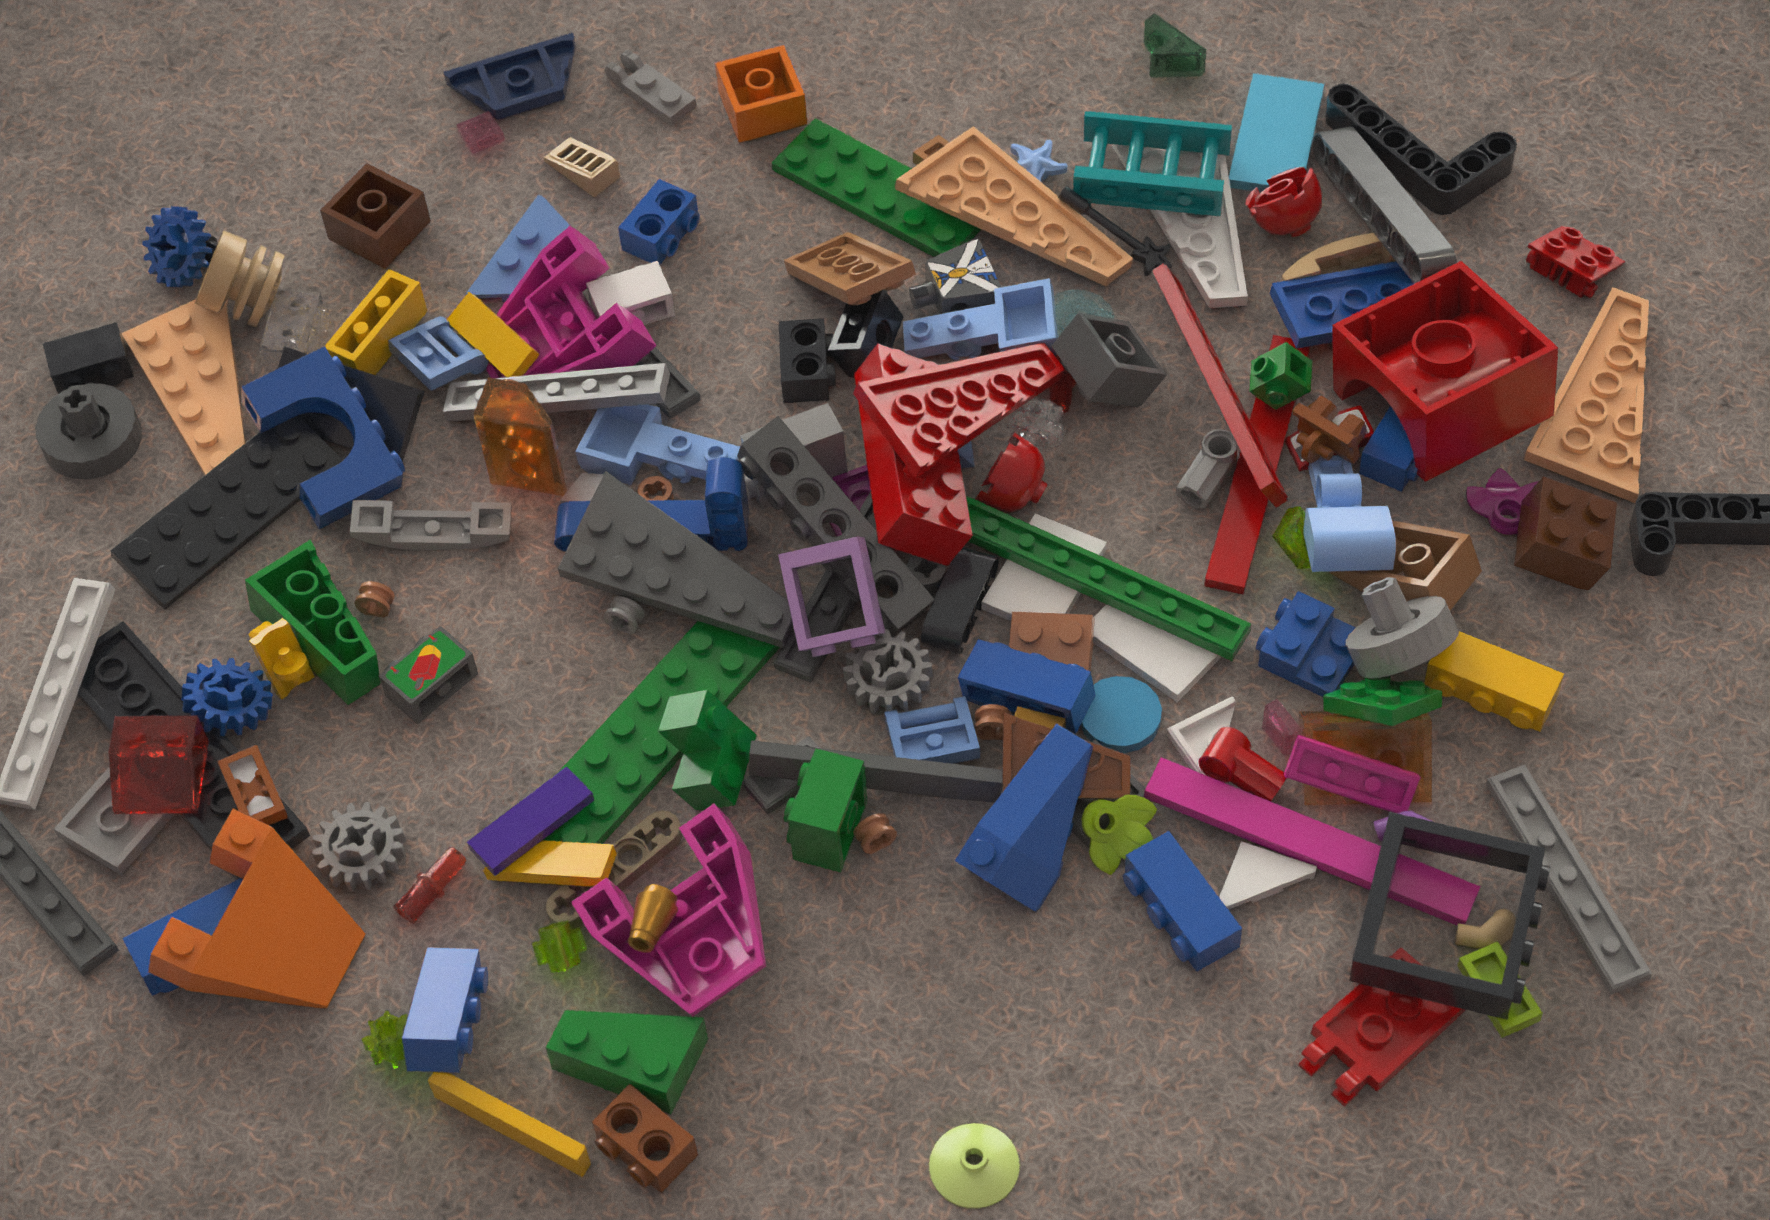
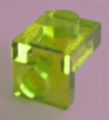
M1300 506L1287 509L1272 538L1297 569L1311 568L1303 534L1305 512Z

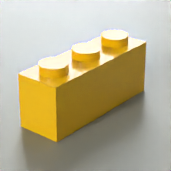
M388 269L325 345L331 357L337 356L345 366L376 375L392 356L388 340L413 329L428 312L420 282Z
M1459 631L1457 638L1448 648L1430 659L1424 683L1431 687V689L1441 690L1444 697L1454 696L1470 703L1477 711L1483 713L1493 712L1509 719L1518 728H1531L1541 732L1559 695L1564 673Z

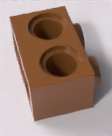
M631 1084L592 1121L597 1137L595 1144L598 1149L612 1161L617 1157L629 1166L627 1168L629 1175L643 1188H647L651 1184L662 1193L698 1156L695 1138ZM624 1124L636 1125L635 1129L629 1133L621 1134L616 1132ZM656 1151H666L669 1153L666 1158L660 1161L648 1159Z

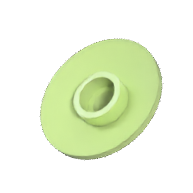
M977 1123L960 1125L946 1132L935 1144L929 1161L930 1176L937 1191L949 1202L960 1207L972 1209L985 1208L1004 1199L1015 1186L1020 1168L1018 1153L1011 1140L998 1129ZM977 1154L981 1156L982 1161L977 1165H971L966 1161V1158L969 1155Z

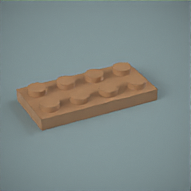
M846 232L784 260L788 274L849 305L863 304L871 299L872 294L881 290L899 288L905 283L904 280L916 275L912 260L850 232Z

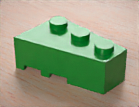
M565 1010L545 1048L553 1070L618 1095L631 1084L663 1112L672 1114L708 1041L704 1017Z

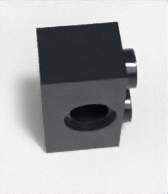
M885 290L872 294L871 299L863 304L849 305L846 303L828 351L848 377L855 378L854 374L877 344L892 348L904 316Z

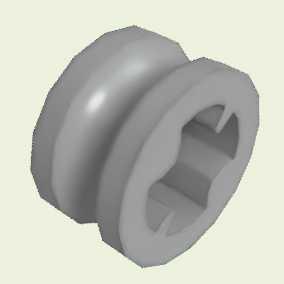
M623 596L614 597L610 603L611 608L607 609L604 614V620L613 629L630 635L634 634L638 628V622H641L645 616L644 610L639 604Z

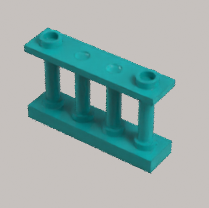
M1085 111L1084 141L1093 143L1089 166H1075L1073 191L1092 204L1221 216L1224 180H1216L1214 175L1217 155H1230L1232 125ZM1107 144L1129 146L1125 170L1103 168ZM1144 147L1166 149L1162 174L1140 172ZM1181 151L1203 153L1199 178L1177 176Z

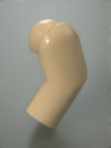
M1500 909L1481 927L1458 923L1455 945L1481 949L1498 941L1500 946H1502L1512 937L1516 917L1510 910Z

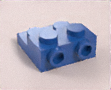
M1298 591L1292 601L1284 598L1279 605L1275 615V620L1278 621L1275 628L1271 630L1266 627L1262 631L1256 644V650L1260 651L1258 666L1323 697L1325 694L1338 690L1355 665L1345 641L1356 627L1334 618V607Z

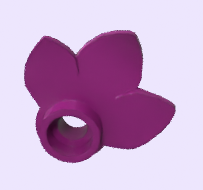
M1499 468L1488 479L1485 488L1477 486L1467 487V503L1474 512L1488 518L1490 526L1497 532L1506 535L1517 534L1521 501L1539 481L1526 484L1520 488L1504 469ZM1503 515H1510L1514 519L1504 518Z

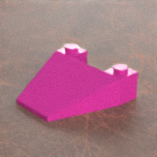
M572 226L567 227L541 250L496 314L540 354L523 376L634 366L656 347L641 319L618 303H615L599 318L596 317L582 292L587 288L586 283L597 280L610 268L595 243ZM488 361L486 370L491 379L506 377Z
M715 804L679 827V830L703 868L671 889L677 897L676 905L678 912L654 946L652 952H639L629 945L628 940L634 909L625 894L608 878H605L571 902L594 939L691 1016H695L766 967L751 853L731 821Z

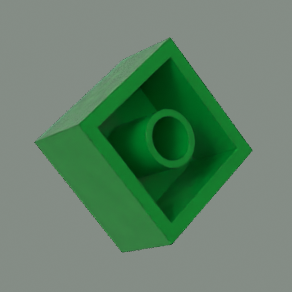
M815 748L810 763L804 762L798 776V787L800 788L796 798H789L784 811V822L788 823L789 827L786 842L791 844L793 860L841 873L855 837L854 830L860 823L868 803L864 761Z

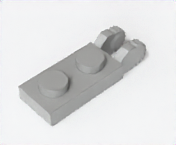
M626 50L620 55L623 65L633 72L629 77L624 69L619 65L617 66L616 63L610 62L604 67L607 77L620 86L624 93L671 126L697 106L694 96L647 63L644 65L640 57L635 53L633 54L632 51Z

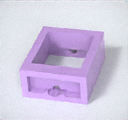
M857 536L778 554L799 651L811 650L812 657L835 653V644L850 641L852 648L875 644L874 636L885 633L865 537ZM851 557L866 626L812 638L797 569Z

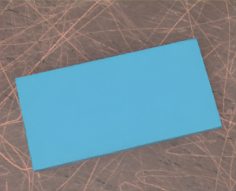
M1253 73L1229 173L1230 188L1253 191L1257 187L1259 192H1262L1270 187L1267 180L1279 173L1297 167H1304L1307 170L1324 92L1323 83Z

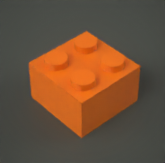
M784 45L715 63L719 95L739 143L808 125L805 94Z

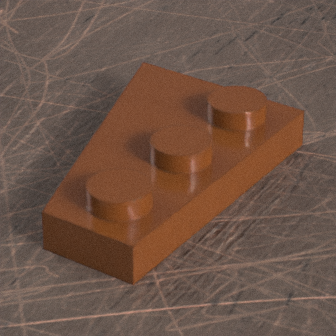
M1004 713L1003 791L1052 730L1051 728ZM1086 741L1093 746L1082 792L1078 799H1119L1124 795H1130L1131 756Z

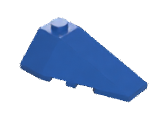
M1056 724L977 824L955 861L1037 912L1060 877L1063 866V853L1067 838L1071 835L1073 827L1072 818L1077 799L1082 792L1093 746L1059 724Z

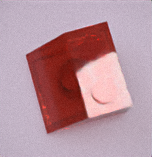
M198 715L115 716L108 752L114 814L198 813L209 744Z

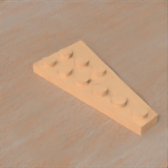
M974 126L896 179V190L1103 286L1109 285L1131 268L1133 258L1077 211L1061 201L1053 191Z
M1614 287L1612 288L1555 395L1554 416L1541 422L1526 450L1524 458L1527 462L1636 503L1639 495L1638 479L1641 461L1640 442L1643 424L1644 371L1646 367L1645 347L1649 300Z
M195 299L123 332L122 336L202 472L206 475L244 445L246 439L227 306L228 301H226L219 312H215L195 304Z

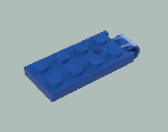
M1395 261L1272 283L1270 296L1296 348H1303L1333 342V324L1415 283L1412 282Z

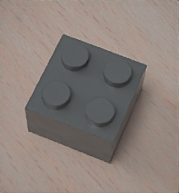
M1078 313L1052 345V348L1060 358V363L1079 385L1078 390L1080 394L1090 402L1109 403L1117 406H1142L1167 376L1129 321Z

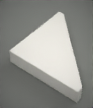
M1233 696L1167 728L1166 735L1191 770L1204 774L1199 767V759L1218 730L1222 727H1230L1236 703Z
M1241 841L1219 898L1228 910L1250 901L1254 903L1283 891L1285 887L1305 879H1314L1317 866Z

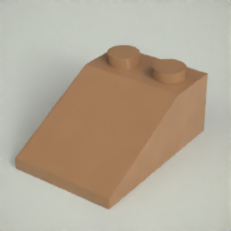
M1392 520L1396 539L1393 570L1329 572L1364 592V588L1373 582L1381 581L1387 577L1396 578L1406 601L1426 596H1437L1445 599L1449 610H1451L1482 570L1470 534Z

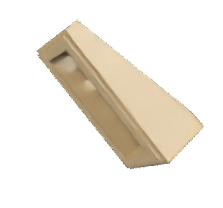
M571 137L544 157L548 165L594 198L620 178L617 160ZM570 149L572 150V152H571L569 155H567L565 158H563V159L560 158L562 155H564V154H565L566 152H568ZM581 156L575 162L571 163V161L574 160L576 157Z

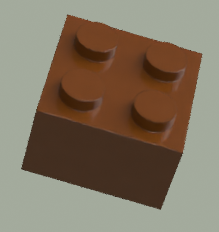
M368 163L320 210L330 241L384 269L431 222L423 191Z
M1543 476L1521 501L1514 566L1578 589L1590 590L1611 568L1617 502Z

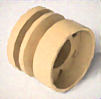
M223 230L195 304L219 312L227 299L235 301L233 319L239 320L246 305L252 308L247 324L257 327L260 319L270 309L282 279L284 254L275 251L269 266L264 265L262 261L267 249L266 247L261 245L253 258L249 259L244 257L247 239Z

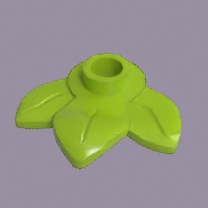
M1127 794L1115 802L1103 799L1096 800L1085 808L1082 815V828L1090 838L1089 856L1099 870L1112 875L1118 868L1121 858L1126 860V854L1153 840L1150 831L1145 825L1156 814V806L1143 797ZM1106 813L1110 821L1109 825L1102 829L1099 826V819Z

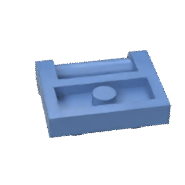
M441 316L388 340L390 352L431 391L469 372L479 374L488 365L485 355L479 349H472L453 331V327L449 324L450 322ZM438 341H443L450 349H452L458 355V357L455 358Z
M965 696L953 698V703L902 713H898L897 710L884 712L894 757L951 764L981 758L980 746Z

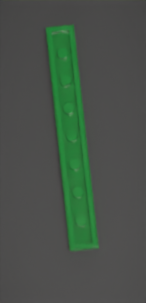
M966 496L973 535L968 542L1230 661H1233L1251 632V623Z

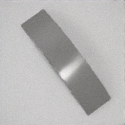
M353 500L350 537L379 546L411 551L487 547L510 540L512 504L472 502L471 511L394 510L393 501Z

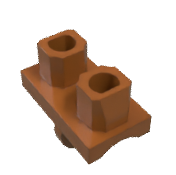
M1322 395L1308 407L1299 402L1292 410L1293 415L1299 418L1297 429L1300 434L1297 436L1296 442L1303 446L1301 451L1303 460L1308 463H1314L1322 457L1329 461L1335 453L1354 465L1360 458L1358 445L1367 433L1365 422L1354 414H1348L1339 426L1331 421L1338 415L1337 406Z

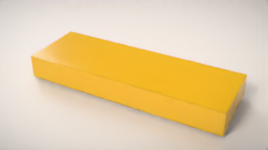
M470 292L467 293L447 319L450 322L449 324L475 349H479L485 355V358L506 377L523 376L540 355L478 297Z
M542 840L496 876L486 866L483 872L487 880L594 887L609 877L617 853L613 844Z

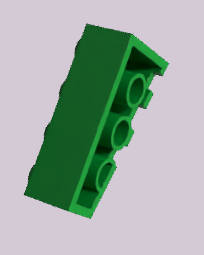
M308 540L245 579L250 611L263 623L269 621L271 624H275L282 618L286 620L303 653L307 656L311 670L347 705L381 684L377 653L356 617H353L349 611L347 601L341 591H338L331 580L330 572L325 564L321 563L311 540Z

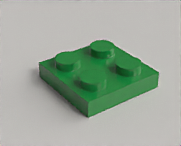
M1390 676L1365 678V680L1357 683H1344L1340 685V689L1323 695V711L1389 726H1395L1442 707L1441 690L1426 688L1424 682L1417 680L1392 681Z

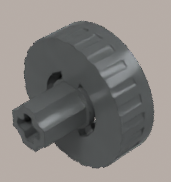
M100 383L70 386L69 389L54 396L43 407L35 426L36 439L48 464L59 474L73 479H94L115 472L134 456L142 438L141 424L129 397L113 386ZM107 423L108 428L101 436H99L104 431L105 425Z

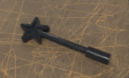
M1068 186L1061 191L1058 196L1061 201L1081 215L1089 216L1135 249L1131 257L1133 260L1144 263L1145 276H1148L1154 268L1162 264L1167 265L1171 269L1172 264L1165 257L1170 251L1171 245L1156 246L1148 236L1141 243L1092 208L1089 201Z

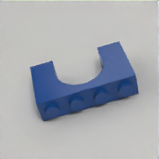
M325 346L241 387V402L260 433L297 415L319 412L338 419L351 434L354 444L353 448L341 463L300 483L299 498L318 529L351 514L353 500H377L402 486L403 472H405L404 464L395 451L390 453L383 442L386 438L376 419L370 421L364 411L366 404L361 393L356 387L351 389L344 377L347 375L342 362L337 356L331 357Z

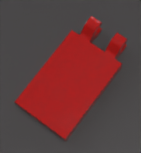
M1402 947L1390 956V958L1422 965ZM1358 984L1313 1024L1310 1034L1316 1040L1311 1042L1302 1051L1301 1055L1305 1058L1299 1062L1298 1066L1312 1077L1326 1064L1333 1054L1337 1056L1350 1069L1335 1081L1337 1088L1331 1095L1345 1107L1358 1095L1366 1084L1378 1092L1465 1012V1009Z

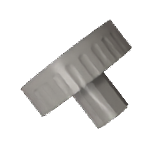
M1387 577L1381 581L1373 582L1363 589L1362 597L1371 618L1357 626L1348 635L1345 642L1359 675L1365 678H1381L1401 673L1432 659L1455 641L1459 634V629L1445 599L1437 596H1426L1406 601L1396 578Z

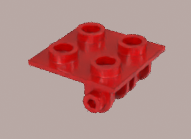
M1560 226L1529 243L1527 246L1531 249L1526 257V262L1530 264V269L1546 278L1549 276L1551 281H1554L1561 274L1558 285L1563 287L1568 282L1566 289L1581 298L1584 295L1591 298L1598 288V285L1593 282L1625 263L1624 260L1615 256L1614 251L1609 247L1596 245L1583 238V234L1577 229L1567 226Z

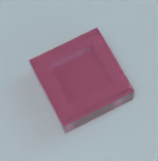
M489 111L456 125L458 133L472 154L505 141L503 132Z
M1278 699L1265 705L1262 729L1283 755L1291 754L1297 736L1301 735V727Z

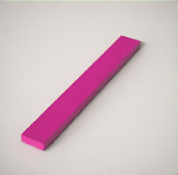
M1162 757L1160 758L1145 788L1143 798L1290 858L1317 866V869L1370 890L1381 846ZM1399 854L1388 898L1458 926V923L1466 924L1481 886Z

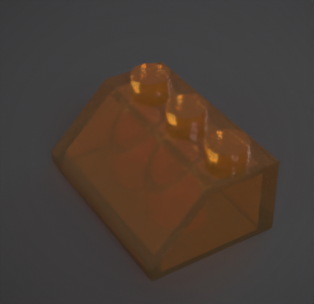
M488 377L473 415L490 483L564 496L567 488L552 420L525 383H519L512 379L501 380Z
M1299 711V735L1417 773L1420 776V780L1411 802H1432V719L1428 713L1395 726H1389L1325 711ZM1302 783L1304 805L1365 804Z

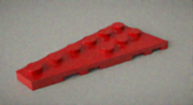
M1045 343L858 382L853 395L913 476L917 478L1058 382L1065 368Z

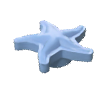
M1046 140L1042 147L1035 150L1022 145L1011 144V153L1017 156V163L1040 182L1047 179L1048 176L1067 173L1068 165L1066 163H1057L1051 159V140Z

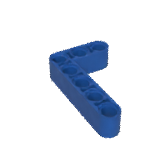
M720 457L712 459L707 463L705 500H649L654 506L718 551H727L728 548L741 551L747 547L749 505L743 466L735 459ZM569 501L561 503L557 507L554 545L557 549L563 552L567 551L590 501Z

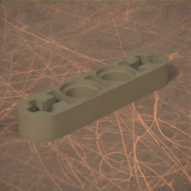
M656 811L647 816L613 844L617 855L608 879L621 891L625 890L678 846L682 833L679 830L681 826L677 816L669 811ZM658 826L662 829L669 827L670 835L666 837L664 834H658L656 836L655 828ZM650 841L652 845L651 851H649L648 846L646 845ZM629 850L638 851L642 854V859L633 866L623 865L619 859L624 852ZM562 885L551 894L546 902V913L552 927L566 932L572 931L583 924L582 919L571 902L578 898L576 891L580 890L582 895L589 890L587 886ZM562 904L567 908L572 906L574 913L570 916L566 913L559 915L558 907Z

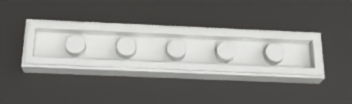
M73 579L0 776V804L32 810L36 809L115 592V588L108 582Z

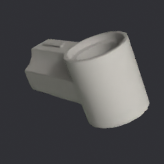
M1215 429L1204 436L1201 451L1176 487V495L1184 503L1196 509L1206 508L1225 478L1235 472L1238 444L1231 432L1224 429Z

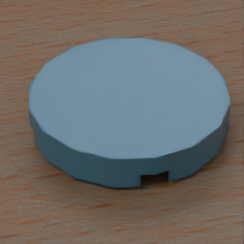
M1114 676L1102 679L1094 684L1096 696L1081 723L1083 734L1091 742L1096 739L1103 747L1114 749L1121 753H1128L1140 750L1153 741L1161 724L1162 707L1157 694L1146 683L1133 677Z

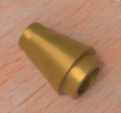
M648 885L644 891L637 895L628 940L629 945L633 949L643 953L652 952L654 946L677 914V897L671 890L660 885Z

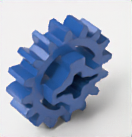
M177 206L161 208V215L152 216L154 226H146L145 231L150 237L149 240L143 241L142 245L148 247L149 253L143 258L144 261H151L152 265L148 272L150 274H157L156 282L166 283L167 287L192 286L193 279H201L203 277L200 268L209 267L208 261L204 258L205 254L212 253V249L206 246V241L210 239L211 234L203 233L206 221L197 219V211Z
M229 658L227 665H221L217 659H212V667L210 668L200 663L197 665V674L189 672L186 677V684L182 686L181 700L183 701V712L191 713L190 722L192 724L204 722L205 732H209L215 727L219 728L220 736H225L227 729H233L238 736L242 735L244 726L256 730L258 720H267L268 710L271 709L273 693L270 692L271 682L263 680L264 672L262 670L250 672L249 662H245L239 667L235 666L234 658Z

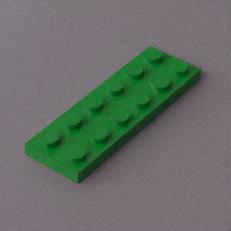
M814 118L771 162L772 171L933 257L971 241L981 230L974 225L896 190V179L912 168L817 118Z

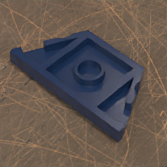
M572 32L444 71L445 82L447 86L496 120L564 100L576 48L574 34Z

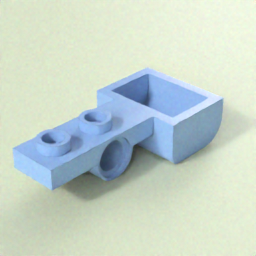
M1050 278L994 289L995 304L903 321L905 353L917 358L947 353L951 359L959 360V357H978L981 353V346L999 343L1000 352L1045 343L1056 356L1057 353L1052 348V345L1057 340L1058 333L1054 292Z
M645 404L598 408L575 453L578 464L587 473L604 474L606 471L622 483L632 485L643 462L657 466L661 474L667 479L672 480L675 477L681 479V483H688L692 476L706 480L707 463L712 459L727 457L738 461L737 454L740 447L662 425L660 408Z
M1333 456L1329 461L1320 457L1314 463H1309L1308 470L1317 508H1306L1303 534L1312 572L1393 570L1396 539L1388 506H1361L1362 484L1359 473H1353L1351 463L1340 456Z

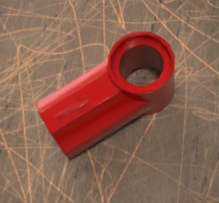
M1231 727L1220 728L1199 759L1198 764L1202 772L1206 776L1224 783L1230 781L1243 791L1272 801L1287 779L1284 776V772L1252 751L1249 739L1241 731Z

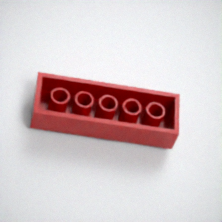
M877 344L854 374L855 383L857 385L858 382L937 366L938 364L908 355L899 349H892ZM858 401L878 544L948 566L973 536L958 450L915 478Z

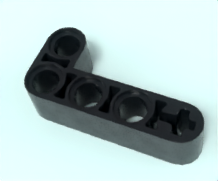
M1650 492L1639 496L1636 500L1629 526L1632 560L1635 568L1648 576H1658L1665 573L1669 567L1675 544L1770 545V494Z

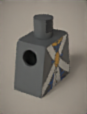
M979 238L928 259L925 263L926 283L909 287V294L915 309L935 304L939 314L995 304L994 289L1001 288V285Z

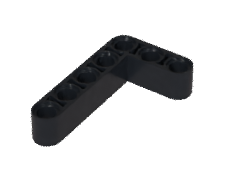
M1337 84L1328 92L1325 113L1327 125L1333 130L1352 126L1402 187L1435 214L1449 215L1454 213L1512 172L1517 142L1507 132H1492L1449 161H1445L1356 87L1349 84Z

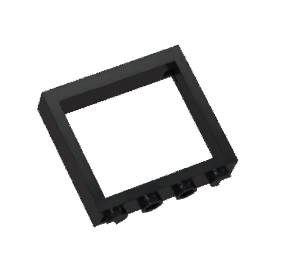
M1390 812L1352 960L1349 981L1508 1020L1512 1002L1521 1004L1526 979L1518 978L1520 965L1529 967L1534 941L1527 940L1526 936L1528 927L1537 929L1543 903L1534 902L1536 890L1545 892L1551 866L1542 865L1546 848ZM1401 845L1526 874L1502 984L1375 954Z

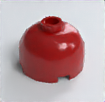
M1297 167L1279 173L1267 180L1270 187L1261 193L1256 187L1247 196L1245 204L1254 221L1259 227L1274 235L1290 234L1291 237H1297L1306 233L1311 228L1310 223L1316 219L1322 208V190L1311 168L1308 173L1304 167Z
M1016 433L1011 435L1007 441L1009 444L1004 452L1001 451L981 485L991 484L987 493L981 490L975 497V500L1004 513L1019 511L1029 501L1037 504L1048 483L1042 480L1046 469L1044 457L1038 448Z

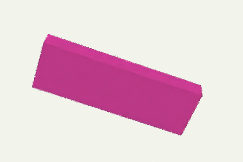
M1298 735L1284 771L1286 778L1393 813L1408 811L1420 780V776L1417 773Z

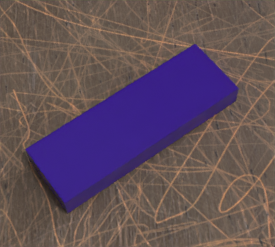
M566 766L467 841L469 850L496 876L594 801L593 793Z

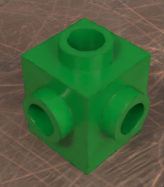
M1287 342L1251 361L1249 392L1275 410L1311 392L1312 360Z

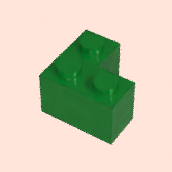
M708 690L670 696L658 732L683 753L672 790L695 810L702 811L713 804L718 808L735 806L749 763L751 741L756 740L757 734Z

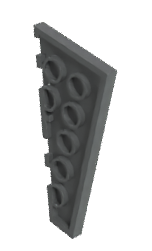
M605 471L558 567L560 577L781 648L784 647L793 627L789 603L786 598Z

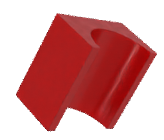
M1462 261L1332 325L1333 391L1343 401L1370 386L1374 387L1390 404L1402 423L1411 444L1417 475L1424 482L1554 416L1558 347Z

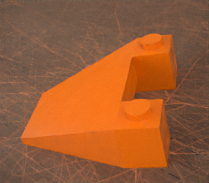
M232 809L213 843L210 864L242 878L240 886L212 936L171 917L151 952L148 972L188 991L312 1008H328L366 933L271 826Z

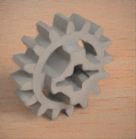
M885 629L883 638L877 639L874 636L875 644L855 648V653L846 654L847 666L843 667V674L847 693L855 695L858 706L869 702L871 713H875L880 706L885 707L886 711H891L893 706L898 705L906 712L908 711L909 700H913L916 703L922 702L921 691H929L931 688L930 677H933L932 663L929 660V651L927 649L920 650L918 638L906 642L904 631H901L896 638H892L889 629ZM865 681L871 682L872 685L869 686Z
M365 802L362 809L357 811L354 805L350 803L347 805V813L343 815L337 810H333L334 821L332 823L321 821L319 824L323 835H313L316 849L312 851L316 864H318L317 866L322 877L329 876L334 887H338L345 881L348 890L352 892L356 888L357 883H363L366 890H371V880L377 878L381 883H386L385 872L387 870L398 872L399 870L395 858L400 859L406 856L403 847L406 838L402 828H400L397 817L395 815L389 817L384 806L373 812L370 802Z

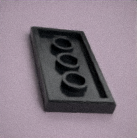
M284 346L277 369L307 355V353ZM343 365L347 375L344 378L351 389L356 387L361 393L366 404L364 411L370 421L376 419L382 427L386 438L383 442L389 452L395 451L403 462L425 391ZM319 412L298 415L322 439L351 449L353 448L354 444L351 434L338 419Z

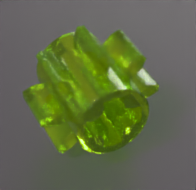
M563 920L548 924L537 930L540 940L531 944L539 966L548 963L550 972L555 973L568 970L581 963L579 953L586 951L587 946L580 927L571 930L569 921Z
M386 1010L383 1016L375 1021L369 1020L367 1022L371 1035L363 1037L362 1043L365 1050L371 1051L370 1055L375 1065L385 1060L391 1062L393 1068H397L398 1061L405 1058L402 1037L408 1019L406 1013L398 1018L390 1015L389 1011Z

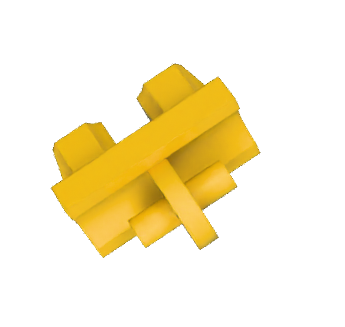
M282 618L275 624L265 621L250 631L248 635L251 640L249 642L268 680L271 682L275 694L281 700L287 697L294 687L308 682L315 677L309 666L307 656L303 653L286 620Z

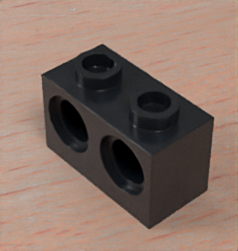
M824 318L778 321L783 403L829 400L828 386H836L835 364L827 363V356H832L828 348L832 341L833 333L825 334Z

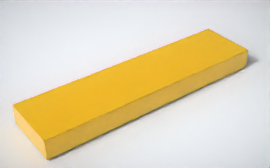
M433 1072L427 1080L436 1099L583 1177L590 1167L591 1163L585 1145L448 1072Z

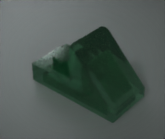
M1155 13L1145 20L1144 45L1151 53L1150 77H1200L1205 73L1206 49Z

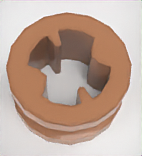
M648 477L638 486V494L647 501L674 500L672 485L664 477ZM658 491H662L663 497L656 495L654 499H649V494L655 495Z
M366 581L362 583L359 589L360 595L356 597L354 602L355 607L365 615L383 618L388 616L390 604H392L395 597L394 592L379 582Z
M988 704L977 708L975 711L976 723L974 725L976 736L982 740H1003L1004 713L1011 715V711L997 704Z
M877 813L862 820L856 826L854 836L861 842L863 851L866 854H872L891 845L897 836V832L894 827L889 826V819L884 813Z

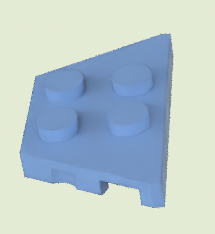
M538 195L467 293L470 292L479 299L502 298V302H506L541 250L570 225L543 196Z

